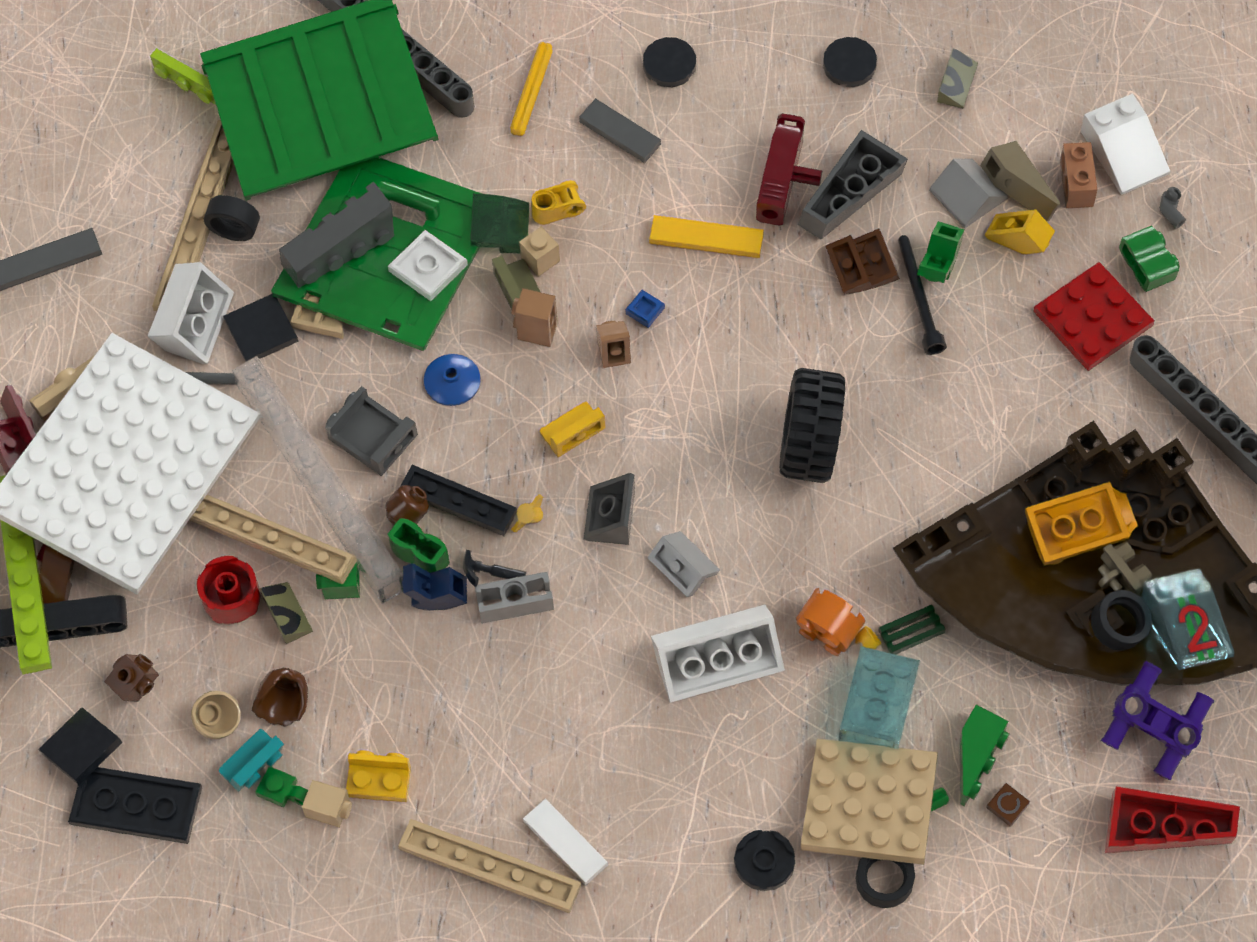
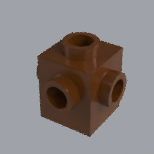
M125 654L116 660L112 672L104 682L123 701L138 702L142 696H145L152 690L154 681L159 676V673L152 668L153 663L142 654Z

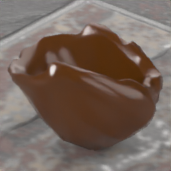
M284 667L269 672L260 683L253 702L252 712L258 718H263L273 725L279 724L285 727L295 721H300L306 712L308 701V686L304 675L296 670Z

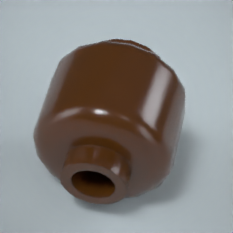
M400 486L386 502L385 508L388 520L393 525L400 518L408 519L417 524L429 509L426 493L418 486Z

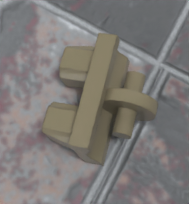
M1128 542L1121 543L1115 547L1110 543L1103 548L1104 553L1100 557L1105 564L1098 569L1103 575V578L1098 583L1102 589L1111 586L1114 591L1124 588L1125 591H1131L1139 596L1142 587L1150 581L1152 577L1151 572L1144 564L1131 571L1126 563L1135 557V553Z

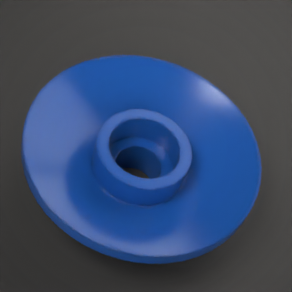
M447 354L438 357L430 363L424 374V386L427 394L437 403L446 406L461 405L472 399L477 393L481 382L480 372L476 364L468 357L459 354ZM456 373V376L453 378H449L446 375Z

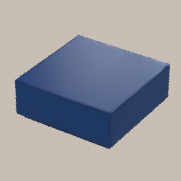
M642 289L625 309L626 315L649 328L665 309V304Z

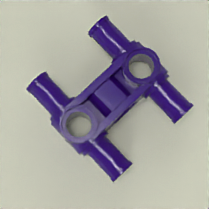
M1145 661L1134 683L1126 686L1124 692L1116 698L1115 708L1112 711L1114 719L1101 741L1118 750L1129 728L1137 727L1165 744L1167 749L1153 771L1171 781L1181 759L1189 756L1192 749L1199 745L1203 731L1201 723L1214 700L1201 692H1197L1186 714L1180 715L1150 697L1149 692L1162 670ZM1133 697L1137 701L1138 707L1134 713L1129 714L1125 704L1129 698ZM1185 727L1190 733V738L1187 743L1182 744L1178 739V733Z

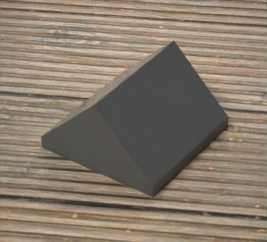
M627 473L590 486L584 532L585 540L629 545L635 497L634 474Z

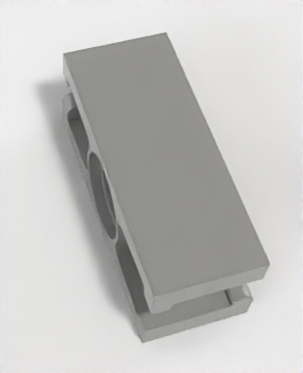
M548 572L477 585L475 591L481 623L554 610ZM545 589L546 592L545 595H527L528 593H532ZM518 594L521 596V598L517 601H510L507 599L510 595ZM501 599V602L487 606L483 605V601Z

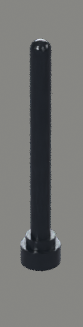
M902 235L899 237L898 243L925 331L922 345L927 355L939 354L947 348L945 338L935 328L921 278L917 275L918 267L910 240L906 235Z

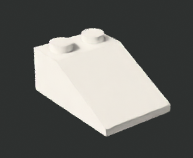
M1133 93L1084 114L1081 133L1087 142H1091L1093 152L1121 195L1170 174V169L1147 114Z

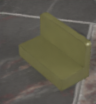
M502 255L492 259L493 273L511 310L514 299L520 298L522 288L540 292L524 259L508 265Z

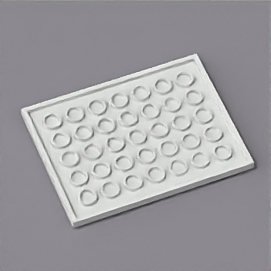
M111 333L0 483V519L137 595L260 418V413Z

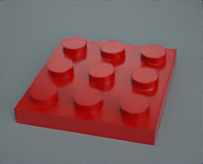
M1100 262L1035 305L1033 310L1087 371H1090L1150 329L1155 322Z

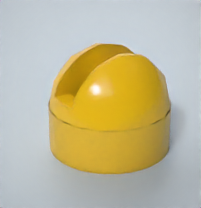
M868 626L863 627L855 637L856 645L863 644L860 648L863 652H871L881 644L878 636Z

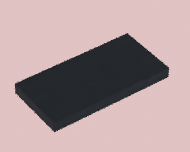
M97 767L78 785L68 822L73 826L188 844L202 785L201 783Z

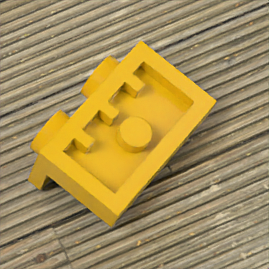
M365 750L348 754L349 770L346 790L349 798L407 802L411 773L409 758L399 753H388L386 756H382Z

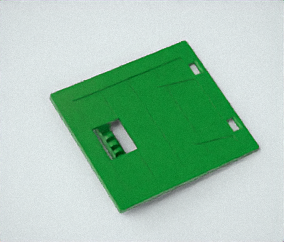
M380 157L342 168L336 175L306 229L311 228L314 231L318 228L322 218L331 212L332 215H336L347 207L345 202L351 197L355 196L358 199L368 191L365 187L372 182L378 186L389 202L391 200L424 212L427 219L422 227L393 216L394 237L387 243L368 250L363 256L344 263L339 269L329 271L320 276L315 282L305 284L300 288L297 287L283 268L271 290L272 296L424 351L502 207L501 200ZM425 230L466 258L468 265L432 301L422 296L388 270V265ZM308 292V294L319 297L320 300L317 304L303 298ZM386 322L399 326L398 333L383 328Z

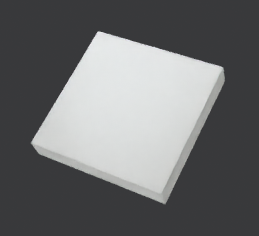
M425 230L388 265V270L422 296L432 301L468 265L466 258Z

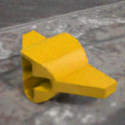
M538 494L532 503H524L518 507V521L511 528L513 532H517L526 524L538 523L543 519V512L540 508L543 500L541 494Z

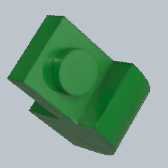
M938 221L931 233L927 252L919 265L917 275L925 277L931 282L944 283L945 280H948L955 265L965 229Z

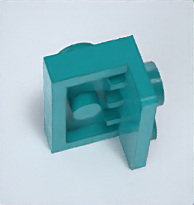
M259 729L218 771L238 792L244 786L249 789L261 778L259 772L266 765L271 768L283 756L280 751L284 743L276 735L271 738L263 729Z

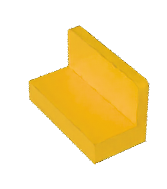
M585 401L542 427L540 434L559 458L605 429V415L599 407L593 410L589 403Z

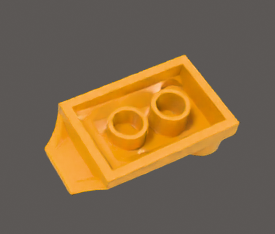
M1110 482L1025 508L1029 530L1038 555L1044 565L1058 564L1064 559L1107 546L1110 543L1113 544L1128 539L1132 531L1138 526L1127 495L1113 488Z

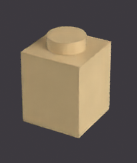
M542 226L519 241L521 259L526 261L527 265L538 277L560 262L559 244Z
M312 780L302 805L306 818L339 828L342 820L349 817L352 808V802L347 790Z

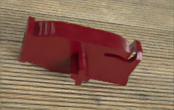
M784 113L778 115L756 206V220L761 223L783 225L793 182L820 186L822 170L797 166L803 144L805 120L801 116ZM785 121L796 122V126L786 125Z

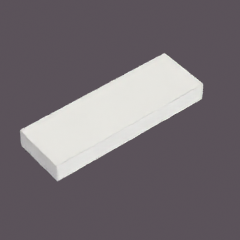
M546 798L523 818V822L585 886L608 866V862Z

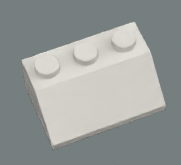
M201 262L175 264L148 337L166 352L201 364H208L224 321L223 316L227 313L234 291Z

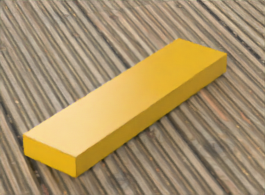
M654 215L649 244L760 258L764 229Z

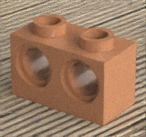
M1091 142L1063 143L1060 168L1066 208L1094 207L1098 189Z

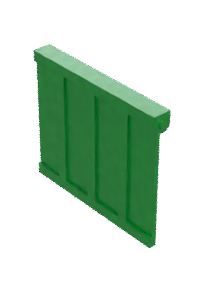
M368 0L200 53L203 61L201 66L204 75L208 77L246 201L262 193L433 140V142L439 140L397 17L399 14L397 6L393 4L392 0Z

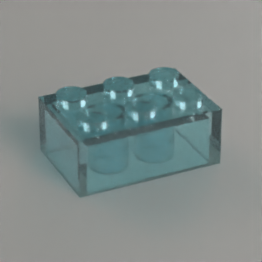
M861 646L840 726L838 741L899 749L920 660Z

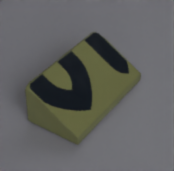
M953 48L939 88L937 102L964 109L978 62Z
M288 582L260 588L261 595L286 644L313 632Z

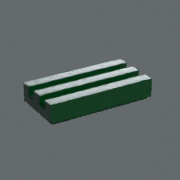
M931 604L879 627L878 631L891 656L944 634L946 629L940 623V618L938 614L936 615L935 608ZM927 616L930 617V618H927V619H925V620H923V621H920V622H918V623H916V624H914V625H911V626H909V627H907V628H904V629H902V630H900V631H897V632H895V633H893V634H891V635H888V633H891V632H893V631H895V630H898V629H900V628H902V627H904V626H907V625H909V624H911V623H914V622H916V621H918V620H921V619H923V618H925V617H927ZM930 625L935 627L896 645L892 643Z

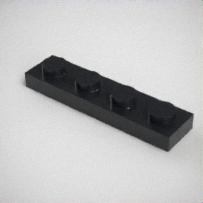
M413 464L401 486L420 487L427 495L428 505L502 536H505L517 513V508Z

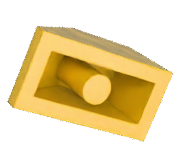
M1034 209L996 214L984 236L993 242L1024 255L1044 253L1055 230Z

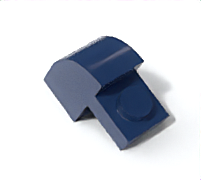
M413 563L403 566V593L411 597L412 607L430 611L447 610L467 604V577L458 571L448 567L429 573Z

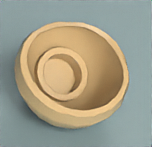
M209 691L200 696L193 704L191 719L195 729L201 735L207 738L221 739L229 736L237 729L241 719V711L237 700L230 694L223 691Z

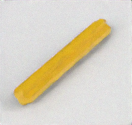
M540 42L538 44L510 126V132L513 135L523 136L525 134L553 51L550 43Z

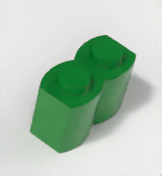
M1152 225L1122 237L1119 245L1124 260L1133 270L1138 283L1145 292L1176 280L1180 268L1177 257L1165 248L1166 241L1163 234L1159 231L1157 232Z
M400 518L389 531L388 538L391 550L399 559L408 563H414L429 573L444 569L450 564L446 545L436 536L424 534L416 523Z

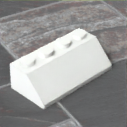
M765 604L651 636L657 664L670 703L785 671L774 618Z

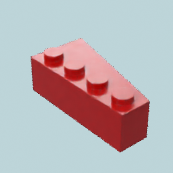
M1116 786L1112 793L1104 854L1232 844L1237 837L1240 806Z

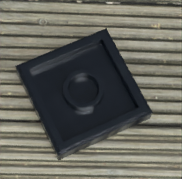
M272 294L223 316L247 365L299 342L278 299L273 297Z
M80 708L38 750L57 768L80 785L123 742L84 708Z

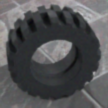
M799 368L794 371L788 396L780 453V474L785 478L825 483L831 479L838 451L845 400V378L840 373Z

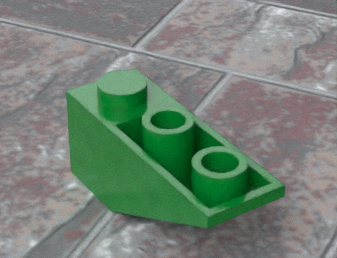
M975 705L962 728L960 736V805L964 807L969 798L975 800L982 787V783L978 782L983 773L987 775L990 773L996 761V758L992 757L996 748L1002 750L1010 733L1006 732L1009 721L978 705Z

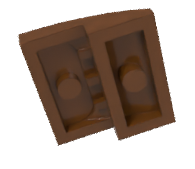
M879 228L855 239L849 235L826 245L844 295L877 288L900 279Z

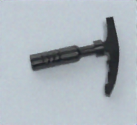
M466 550L463 570L467 579L474 587H477L479 581L475 572H487L491 576L504 579L526 576V571L495 564L489 566L482 564V561H474L471 557V551Z

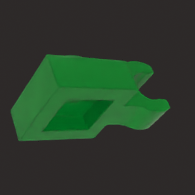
M268 767L255 793L258 797L281 807H284L288 800L302 806L308 790L301 786H296L298 782L296 777L276 768Z

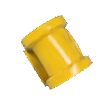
M569 180L559 185L536 191L531 199L533 220L538 224L546 225L583 213L587 206L579 197L577 183Z

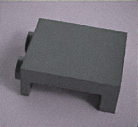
M362 386L347 397L344 406L338 413H333L326 423V431L330 441L380 476L388 470L418 435L416 423L407 416L403 420L370 398L367 389Z

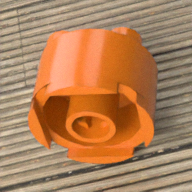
M816 588L797 615L796 623L801 627L799 633L810 641H814L817 638L825 643L823 647L829 653L839 656L841 652H845L864 625L865 618L860 612L857 617L850 611L853 606L841 597L828 590H824L820 594V589Z

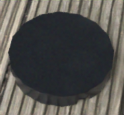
M675 37L661 38L655 40L645 50L643 54V70L646 77L657 82L659 86H680L689 81V78L695 73L696 54L694 49L684 40Z
M857 37L840 38L832 42L824 52L823 69L826 76L833 83L838 85L840 83L847 85L846 87H856L864 85L872 79L875 73L877 55L874 48L867 41Z
M755 830L744 836L736 847L734 856L736 873L741 881L752 889L760 891L775 890L786 884L793 875L795 867L794 848L789 840L779 832Z

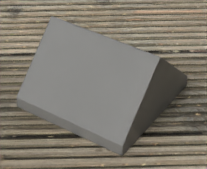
M953 159L929 190L964 228L1008 199L1007 194L994 186L984 170L973 159Z

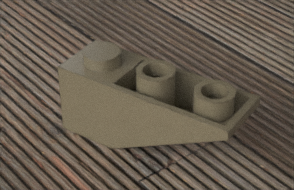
M1013 141L991 147L980 166L994 186L1027 209H1036L1046 221H1050L1060 202L1018 142Z

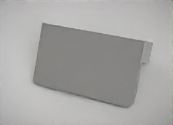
M680 531L662 536L647 557L686 597L693 596L705 578L715 576L720 571Z

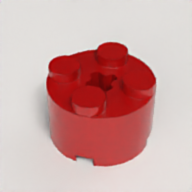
M220 556L209 561L197 579V591L206 613L213 621L219 624L239 623L255 615L258 611L261 592L253 568L247 562L245 563L234 556Z

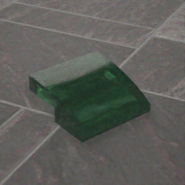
M473 193L471 247L499 248L500 253H520L519 241L528 236L530 203L506 196Z

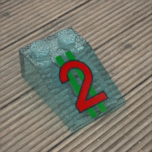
M1199 569L1144 582L1141 598L1148 605L1151 612L1152 627L1179 670L1234 657L1235 652L1215 595Z

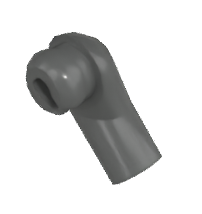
M1169 187L1161 196L1159 208L1164 217L1177 229L1186 221V218L1177 210L1181 191L1176 187Z

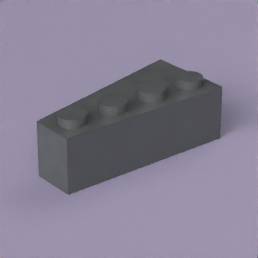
M861 130L803 209L798 225L819 239H823L901 176L908 159Z
M374 182L365 187L368 192L358 199L353 196L345 202L347 207L336 215H332L330 212L323 217L318 228L314 231L311 228L306 229L279 249L281 265L298 288L315 282L327 272L339 269L344 263L363 256L368 250L378 245H383L394 237L392 205Z

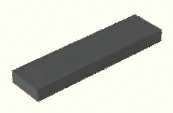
M93 228L0 260V291L103 255Z

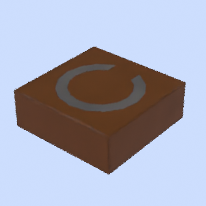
M1005 783L987 804L986 808L1011 827L1029 806L1030 801Z

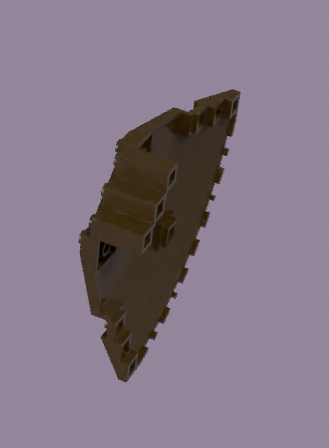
M1093 420L1068 436L1065 448L976 503L965 505L945 519H940L920 533H915L893 547V551L916 586L976 637L1047 670L1120 686H1129V684H1133L1145 661L1162 670L1154 685H1201L1257 669V593H1252L1249 590V584H1257L1256 562H1251L1189 476L1188 472L1194 461L1178 438L1152 453L1135 429L1110 445ZM1108 482L1111 483L1113 488L1127 495L1138 526L1132 531L1130 538L1113 543L1112 546L1115 547L1121 543L1128 542L1135 553V557L1126 563L1132 571L1139 565L1144 564L1152 574L1150 581L1142 587L1139 595L1148 605L1152 615V627L1147 637L1133 648L1124 651L1110 649L1098 640L1091 627L1089 616L1092 614L1097 603L1109 593L1114 592L1111 586L1102 589L1098 584L1103 578L1098 569L1105 564L1100 558L1104 553V547L1064 559L1058 564L1044 565L1038 555L1029 530L1025 508ZM963 521L968 524L969 528L966 531H960L957 528V524ZM1193 594L1197 605L1204 608L1207 612L1209 627L1206 631L1209 640L1217 639L1219 644L1218 648H1213L1215 658L1209 659L1207 650L1203 651L1205 660L1199 661L1197 653L1189 654L1187 644L1191 636L1186 623H1178L1177 617L1181 608L1177 598L1183 597L1187 605L1190 604L1187 595ZM1111 605L1107 609V620L1115 632L1122 636H1131L1135 633L1136 622L1128 609L1121 605ZM1191 612L1189 615L1196 631L1198 625L1194 613Z

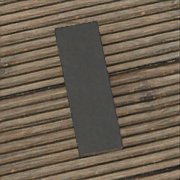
M596 98L579 116L580 123L643 163H646L661 145L660 138Z

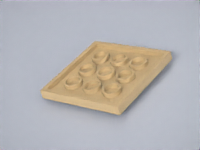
M817 739L802 832L801 850L924 865L938 752Z

